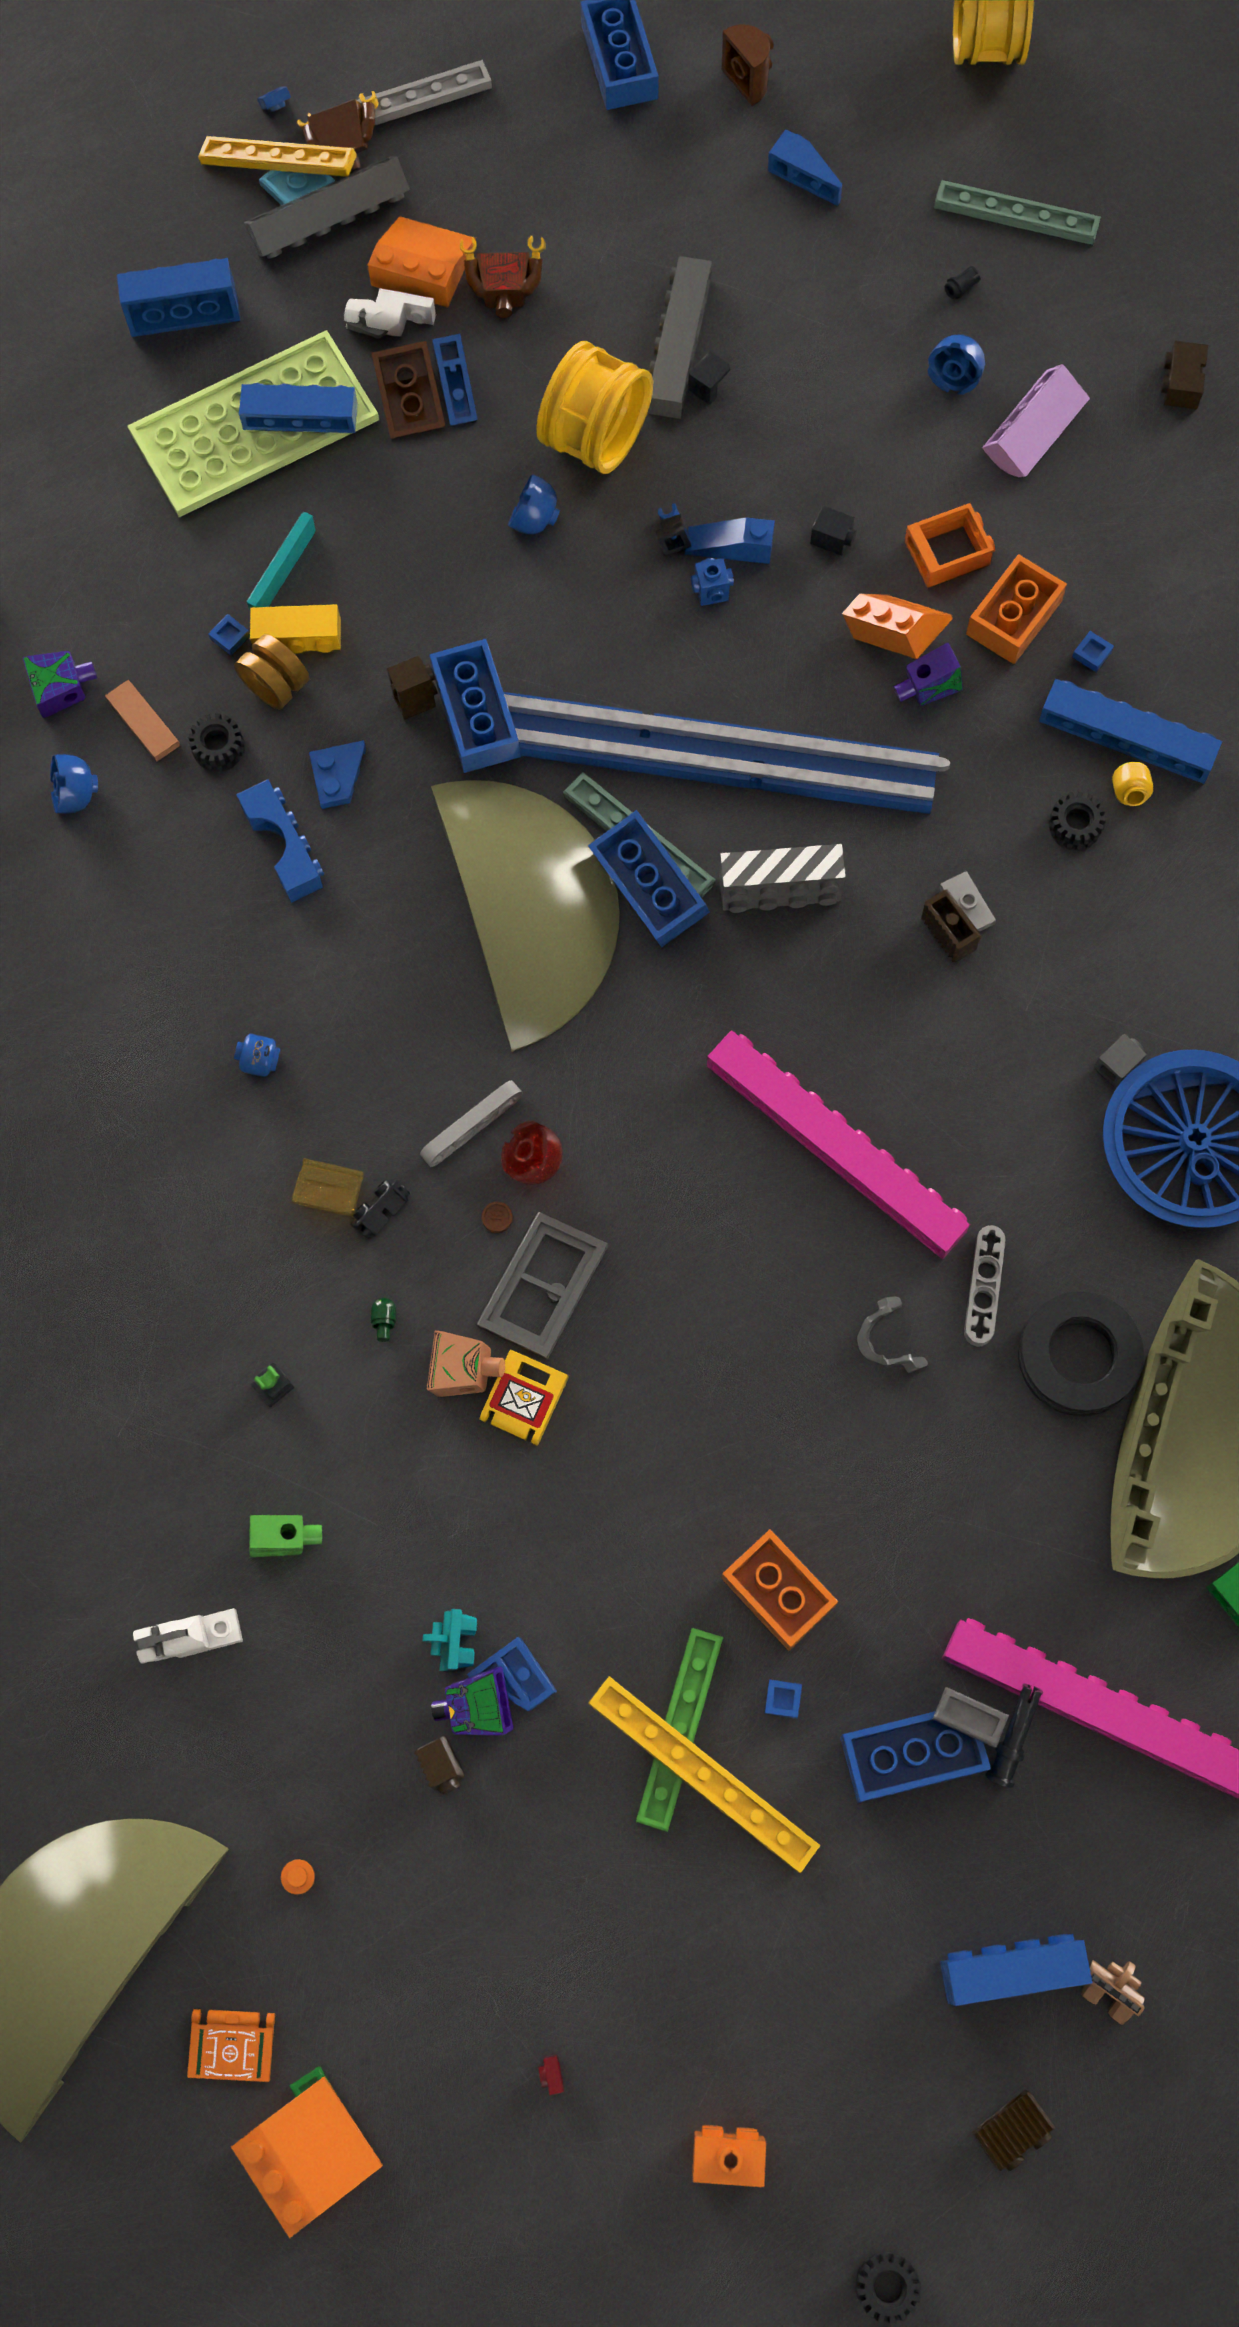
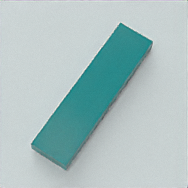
M303 512L249 596L247 600L249 611L250 608L270 606L316 532L312 515Z

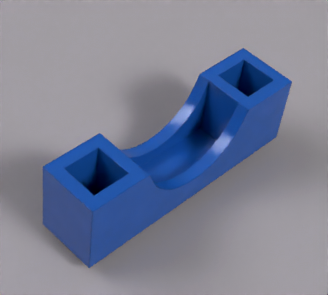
M269 779L236 794L253 831H271L285 840V852L274 868L290 902L292 903L323 888L320 877L324 875V872L317 859L311 861L308 852L312 851L304 835L298 836L295 828L299 826L292 811L286 813L282 805L286 801L279 787L273 789Z

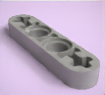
M512 1080L504 1083L430 1141L422 1149L420 1156L430 1167L436 1166L513 1106L521 1098L523 1092Z
M993 1225L983 1227L975 1241L964 1335L966 1340L976 1347L988 1344L995 1331L1005 1235L999 1227ZM988 1234L994 1235L993 1239L999 1242L994 1244L991 1256L985 1255L988 1244L986 1241H982V1239L987 1238ZM983 1263L991 1264L995 1269V1276L989 1279L983 1278L978 1272L979 1265ZM979 1293H985L990 1296L992 1304L987 1309L979 1308L974 1302V1297ZM990 1315V1319L985 1317L982 1324V1329L987 1331V1333L983 1334L982 1338H976V1332L971 1331V1329H975L978 1317Z

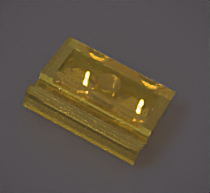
M303 1158V1165L299 1172L292 1202L353 1217L352 1214L355 1211L361 1190L360 1186L362 1179H364V1172Z

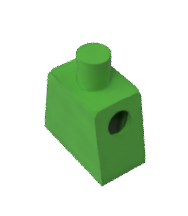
M250 1515V1557L300 1555L303 1551V1545L322 1544V1525H303V1516ZM289 1531L293 1533L294 1538L287 1540L281 1534Z

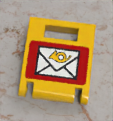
M510 1349L505 1360L503 1377H497L479 1420L486 1422L491 1411H493L495 1414L491 1421L492 1426L523 1440H527L531 1429H533L535 1433L531 1443L538 1445L569 1375ZM524 1363L550 1374L546 1386L520 1375Z

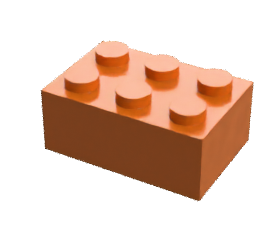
M1018 554L970 616L966 635L1012 664H1015L1061 604L1067 583Z
M771 1529L722 1573L721 1579L788 1651L831 1612L838 1603L836 1598Z

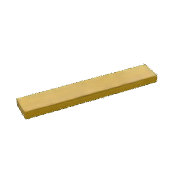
M207 136L198 158L200 163L205 165L348 177L357 155L354 148Z

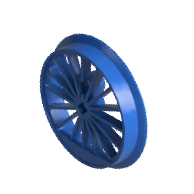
M1205 1050L1172 1051L1155 1056L1137 1066L1121 1081L1114 1091L1107 1106L1103 1124V1142L1107 1161L1113 1175L1123 1190L1132 1200L1149 1213L1174 1224L1196 1228L1218 1227L1239 1221V1196L1219 1171V1164L1239 1176V1166L1217 1153L1239 1156V1148L1216 1143L1239 1139V1131L1211 1136L1239 1117V1110L1212 1128H1207L1230 1090L1233 1089L1239 1093V1061ZM1226 1085L1227 1088L1204 1123L1199 1124L1205 1087ZM1199 1087L1192 1124L1183 1090ZM1176 1091L1184 1123L1164 1098L1163 1093ZM1153 1096L1175 1126L1135 1101ZM1127 1108L1132 1109L1170 1134L1123 1125ZM1122 1133L1170 1143L1125 1151ZM1193 1136L1195 1141L1200 1140V1144L1196 1145L1195 1141H1189L1190 1137ZM1176 1150L1139 1175L1135 1174L1128 1161V1158ZM1182 1154L1157 1194L1152 1192L1141 1181ZM1188 1158L1181 1204L1177 1205L1161 1198L1185 1159ZM1204 1164L1209 1170L1210 1175H1200L1196 1171L1195 1165ZM1214 1178L1232 1203L1214 1208L1208 1186ZM1190 1181L1201 1186L1206 1209L1187 1207Z

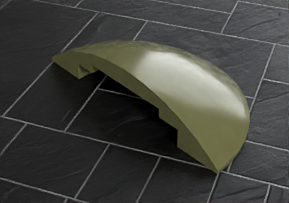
M466 780L431 786L446 838L449 841L452 855L455 859L484 954L497 1006L511 1052L548 1037L567 1024L590 1001L601 985L610 967L619 933L620 912L616 885L588 847L589 844L595 841L588 830L573 815L544 796L525 788L493 781Z
M1199 1259L1195 1260L1157 1331L1134 1392L1120 1445L1111 1508V1559L1113 1571L1131 1576L1177 1578L1194 1575L1213 1569L1239 1554V1283L1223 1271Z
M152 1819L105 1821L80 1828L45 1845L27 1858L0 1886V2124L20 2143L63 2085L64 2081L61 2079L79 2055L78 2051L158 1938L165 1934L182 1908L192 1903L229 1848L192 1828L171 1822Z

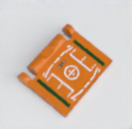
M193 2009L187 2078L270 2081L275 2013L267 2014L266 2028L259 2027L260 2012L208 2010L207 2024H200L201 2009Z

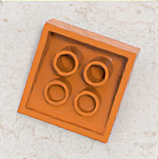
M399 216L377 242L368 262L371 286L434 298V304L448 308L465 269L464 260H466V255L460 250V241L463 239V247L466 250H471L473 248L472 237Z
M325 2076L231 2146L289 2238L383 2166Z

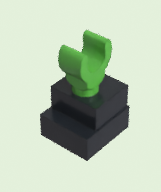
M274 1363L254 1377V1382L251 1383V1386L269 1407H272L295 1388Z

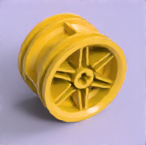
M954 0L953 54L955 64L962 65L964 59H967L969 65H975L977 62H1003L1005 65H1010L1013 59H1016L1018 65H1024L1030 46L1034 0Z
M580 341L575 344L560 361L544 393L536 425L539 442L545 446H551L558 452H566L582 460L586 466L595 468L602 474H609L617 468L629 453L643 426L653 393L652 374L646 369H640L633 363H625L609 355L604 349L595 347L588 341Z

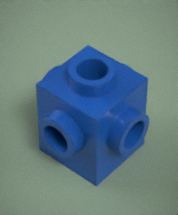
M709 558L695 563V575L691 576L693 593H698L701 606L729 601V587L734 585L731 568L726 569L724 558Z

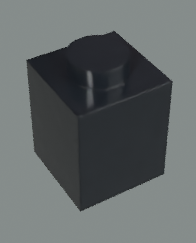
M822 506L812 527L810 544L842 556L846 546L851 547L856 537L857 530L853 529L855 517Z

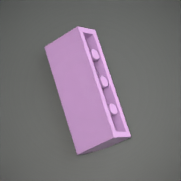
M1063 364L1050 368L1044 372L982 449L1000 469L1016 477H1026L1090 398Z

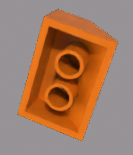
M859 594L842 613L854 639L914 659L919 658L953 619L951 614L890 595Z

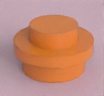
M300 1859L287 1863L281 1872L282 1885L292 1894L307 1892L315 1880L313 1867L307 1861Z

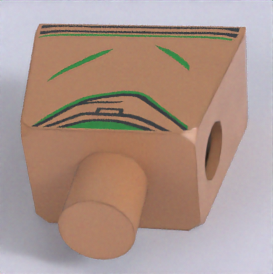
M435 1331L427 1390L437 1397L484 1392L488 1376L503 1377L505 1361L503 1358L490 1357L491 1348L480 1340Z

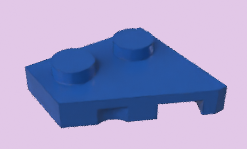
M364 740L309 752L321 809L351 803L354 793L353 786L359 776L362 756L366 752Z
M521 1637L514 1639L467 1674L469 1677L497 1667H503L508 1699L527 1711H532L557 1692Z

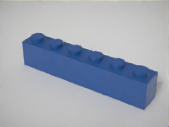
M1055 679L1039 719L1041 723L1205 784L1222 744L1221 740L1216 739L1209 733H1199L1187 728L1182 723L1167 721L1153 712H1143L1133 708L1126 702L1111 700L1099 692L1087 691L1077 687L1070 681Z

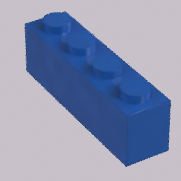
M242 384L239 416L243 430L355 433L358 403L355 388L343 385L326 387L318 385Z

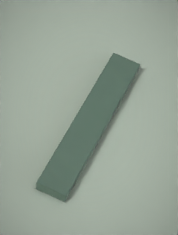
M941 180L934 204L935 209L1094 245L1101 216Z
M584 772L563 792V796L606 832L633 813ZM650 827L702 898L715 885L716 880Z

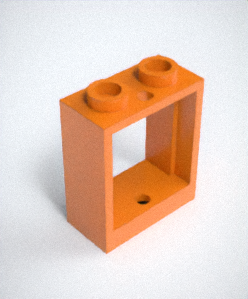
M971 503L907 526L905 543L927 588L991 564L993 552H995V544L992 537L986 535L983 529L982 517L978 512L975 513ZM964 527L976 552L939 566L927 540Z

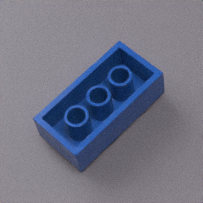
M636 0L580 1L581 26L606 110L659 99V76Z
M228 258L117 274L120 304L131 337L241 321L237 292Z
M483 639L429 654L435 682L464 773L520 758L519 739L487 640Z
M637 810L588 845L661 947L710 913L706 903Z
M935 1712L846 1733L840 1737L857 1803L988 1771L991 1767L984 1743L933 1720Z
M1061 1934L1047 1937L1049 1944L1040 1945L1039 1939L1014 1942L1015 1949L1006 1950L1005 1945H994L981 1948L982 1955L972 1956V1951L967 1950L947 1953L948 1960L940 1961L947 2002L950 2005L958 2006L1091 1984L1093 1982L1084 1940H1074L1073 1934Z

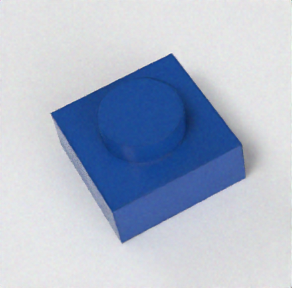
M278 87L258 97L257 100L261 109L270 108L271 112H274L286 106L284 101L291 98L287 87Z
M227 614L208 635L211 641L232 656L250 637V632Z
M1089 631L1073 652L1072 658L1097 672L1112 653L1114 645Z
M769 1679L764 1714L797 1719L802 1684Z

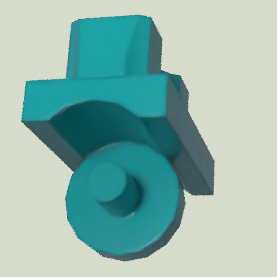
M460 1609L445 1611L443 1623L433 1622L432 1634H423L422 1642L431 1643V1656H440L441 1651L439 1671L450 1672L458 1670V1668L474 1665V1649L461 1648L459 1645L460 1635L475 1636L477 1618L462 1614Z

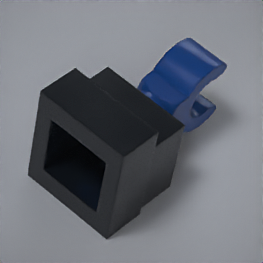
M674 503L672 504L673 510L669 514H664L661 508L658 509L662 528L655 531L664 555L692 547L688 529Z

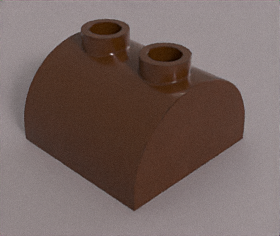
M739 24L723 30L722 71L753 106L762 100L767 92L768 73L772 68V61L769 56L770 50L774 48V44L769 34L764 33L759 28L752 25Z

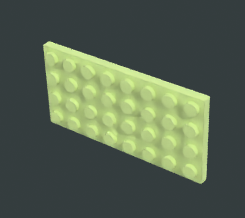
M327 330L128 425L130 434L178 517L352 434L243 430L239 416L242 384L318 385L326 387L343 385L354 387L358 403L355 432L379 420L376 409Z

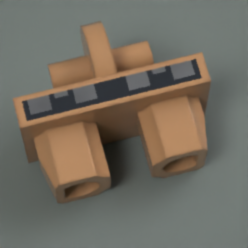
M1092 1960L1089 1967L1093 1983L1083 1985L1081 1995L1095 2005L1104 1993L1114 1998V2002L1108 2009V2014L1121 2025L1127 2022L1133 2014L1139 2017L1145 2009V2006H1143L1145 1997L1135 1991L1142 1983L1132 1975L1136 1966L1128 1961L1122 1968L1112 1961L1106 1970Z

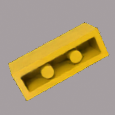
M335 604L250 608L251 643L253 645L263 634H267L279 640L294 654L304 651L327 653L332 650H341V618L338 606Z

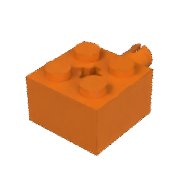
M702 2125V2132L694 2131L693 2182L764 2187L766 2140L764 2136H759L757 2129L737 2128L736 2134L723 2133L724 2130L721 2126Z

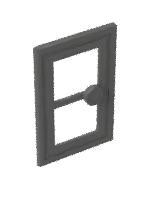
M538 1212L476 1325L548 1359L607 1250L608 1243ZM545 1235L585 1253L566 1289L561 1283L550 1285L525 1273ZM521 1279L547 1290L550 1300L558 1303L540 1336L500 1318Z

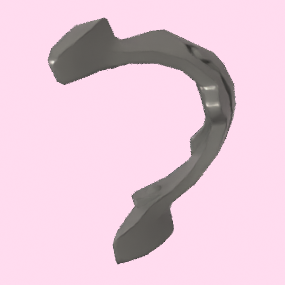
M897 1296L879 1300L877 1302L879 1310L864 1320L857 1336L858 1346L863 1356L882 1365H903L908 1373L926 1367L928 1362L925 1357H912L911 1354L896 1359H886L884 1355H878L874 1352L873 1345L869 1340L870 1331L882 1317L902 1307L901 1299Z

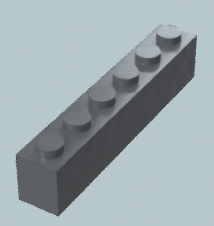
M389 156L350 174L348 177L336 180L248 220L244 224L257 254L267 256V259L280 255L282 253L281 248L291 244L293 248L307 242L306 237L315 233L316 236H321L330 232L331 225L340 222V225H345L356 219L355 214L362 211L365 214H369L380 208L379 204L386 200L389 203H393L404 198L403 193L410 190L398 157Z
M679 256L677 267H672L670 284L673 285L672 291H666L664 307L668 309L666 314H661L659 331H662V336L656 337L654 354H657L656 361L651 360L649 372L653 377V393L648 414L681 419L688 388L689 373L692 370L711 282L712 261Z

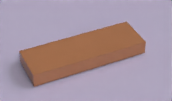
M129 679L105 695L109 704L156 762L180 746L177 738Z

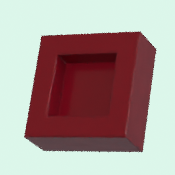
M558 2055L544 2057V2066L538 2067L542 2088L548 2087L550 2095L564 2092Z

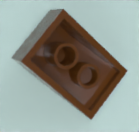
M426 341L371 353L391 439L446 427Z

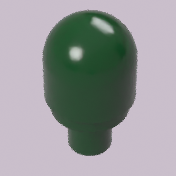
M388 1298L377 1299L371 1307L372 1327L377 1329V1341H389L390 1329H393L396 1323V1306Z

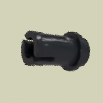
M970 266L957 277H950L944 286L946 294L951 299L961 298L967 289L980 282V275L974 278L979 271L974 266Z

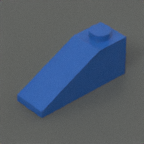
M785 129L769 152L768 171L838 206L841 202L842 183L810 141L804 139L799 134H794Z
M456 334L433 339L432 346L450 426L477 421L461 335Z
M740 518L689 526L688 534L692 547L685 549V555L770 564L775 521Z

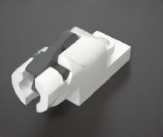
M381 288L379 289L376 302L373 300L350 298L344 314V321H347L346 328L378 339L384 335L401 336L406 320L418 324H434L436 317L434 298Z
M235 1608L206 1616L196 1615L170 1621L157 1626L136 1630L133 1633L134 1641H137L139 1651H136L137 1656L142 1664L175 1656L182 1658L243 1642Z

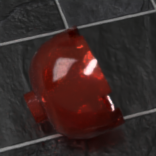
M534 1121L521 1123L512 1130L511 1133L514 1136L510 1143L505 1142L501 1155L503 1170L512 1179L524 1184L535 1185L545 1183L556 1174L562 1163V1143L555 1132L544 1125Z

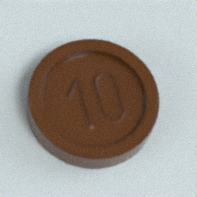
M492 1202L483 1209L481 1219L488 1231L501 1233L510 1227L513 1216L508 1205L503 1202Z

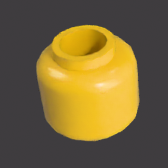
M1128 762L1119 766L1113 773L1112 783L1115 797L1120 803L1129 806H1139L1151 797L1154 790L1150 770L1146 765L1140 762Z

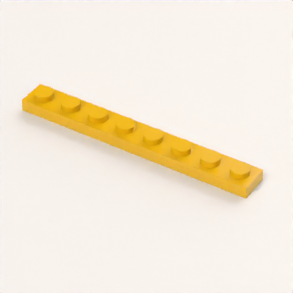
M610 1676L589 1701L588 1704L798 1873L803 1871L821 1846Z

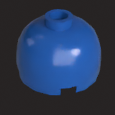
M954 334L942 339L932 350L928 358L929 367L927 370L933 383L941 390L949 392L951 389L958 391L957 394H965L972 391L982 378L986 364L984 352L979 343L973 338Z
M532 474L520 494V500L517 507L515 506L508 524L509 527L524 534H537L542 532L548 524L553 526L560 513V510L556 508L557 495L553 487L544 479Z
M67 754L52 756L50 782H53L54 792H51L54 812L69 814L85 809L91 801L92 793L98 792L97 775H92L89 765L79 757Z

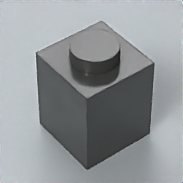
M1123 1034L1099 1057L1094 1069L1117 1088L1133 1069L1142 1064L1147 1054L1144 1052L1143 1046L1136 1039L1129 1038Z

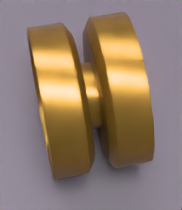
M263 634L252 645L253 654L248 652L243 654L234 664V667L240 679L257 697L269 706L281 710L292 699L291 690L299 691L310 680L309 673L288 647L271 635Z

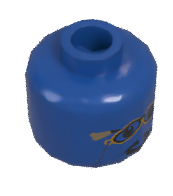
M248 1034L245 1037L244 1043L237 1042L234 1059L239 1060V1069L242 1072L266 1077L270 1074V1071L275 1072L280 1048L276 1047V1042L272 1038Z

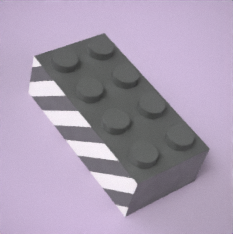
M842 844L721 853L719 881L722 911L729 910L732 913H741L752 908L768 911L777 908V906L801 908L807 904L814 903L829 906L841 901L846 878Z

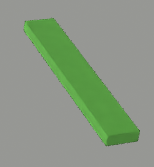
M692 1628L665 1719L668 1724L692 1743L694 1742L723 1640L721 1636ZM655 1757L636 1822L668 1832L682 1779Z

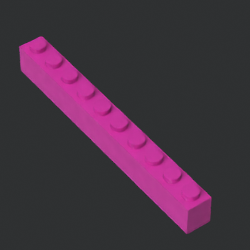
M731 1030L707 1056V1067L943 1260L967 1233L970 1226L967 1222V1217L956 1208L951 1209L942 1202L943 1198L938 1192L932 1188L927 1190L918 1182V1177L912 1171L906 1168L904 1170L894 1163L895 1159L890 1153L884 1149L879 1151L871 1144L870 1138L861 1130L855 1131L847 1125V1120L842 1114L836 1110L831 1112L823 1105V1100L812 1091L808 1093L799 1086L800 1082L793 1074L789 1072L784 1073L777 1068V1064L772 1057L766 1053L761 1055L753 1048V1043L743 1034L738 1036Z
M967 1618L966 1622L960 1620L956 1624L942 1660L1019 1696L1023 1683L1030 1684L1032 1691L1035 1686L1043 1690V1695L1038 1705L1239 1799V1750L1230 1746L1232 1742L1230 1739L1213 1733L1212 1736L1206 1735L1199 1731L1200 1726L1187 1719L1182 1718L1180 1722L1168 1717L1170 1712L1154 1704H1151L1150 1707L1138 1703V1697L1125 1690H1120L1119 1693L1106 1688L1108 1683L1092 1675H1089L1088 1679L1076 1674L1077 1668L1062 1661H1058L1057 1664L1045 1659L1046 1654L1033 1647H1028L1027 1650L1014 1645L1016 1640L1000 1632L996 1636L984 1631L986 1626L976 1620Z

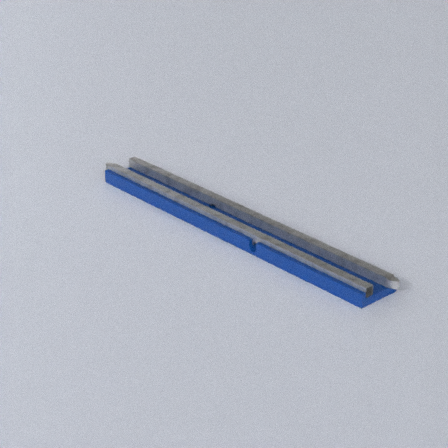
M503 692L519 739L520 754L526 757L930 814L932 808L936 772L946 771L950 766L949 760L939 757V753L658 713H654L653 716L642 714V711Z

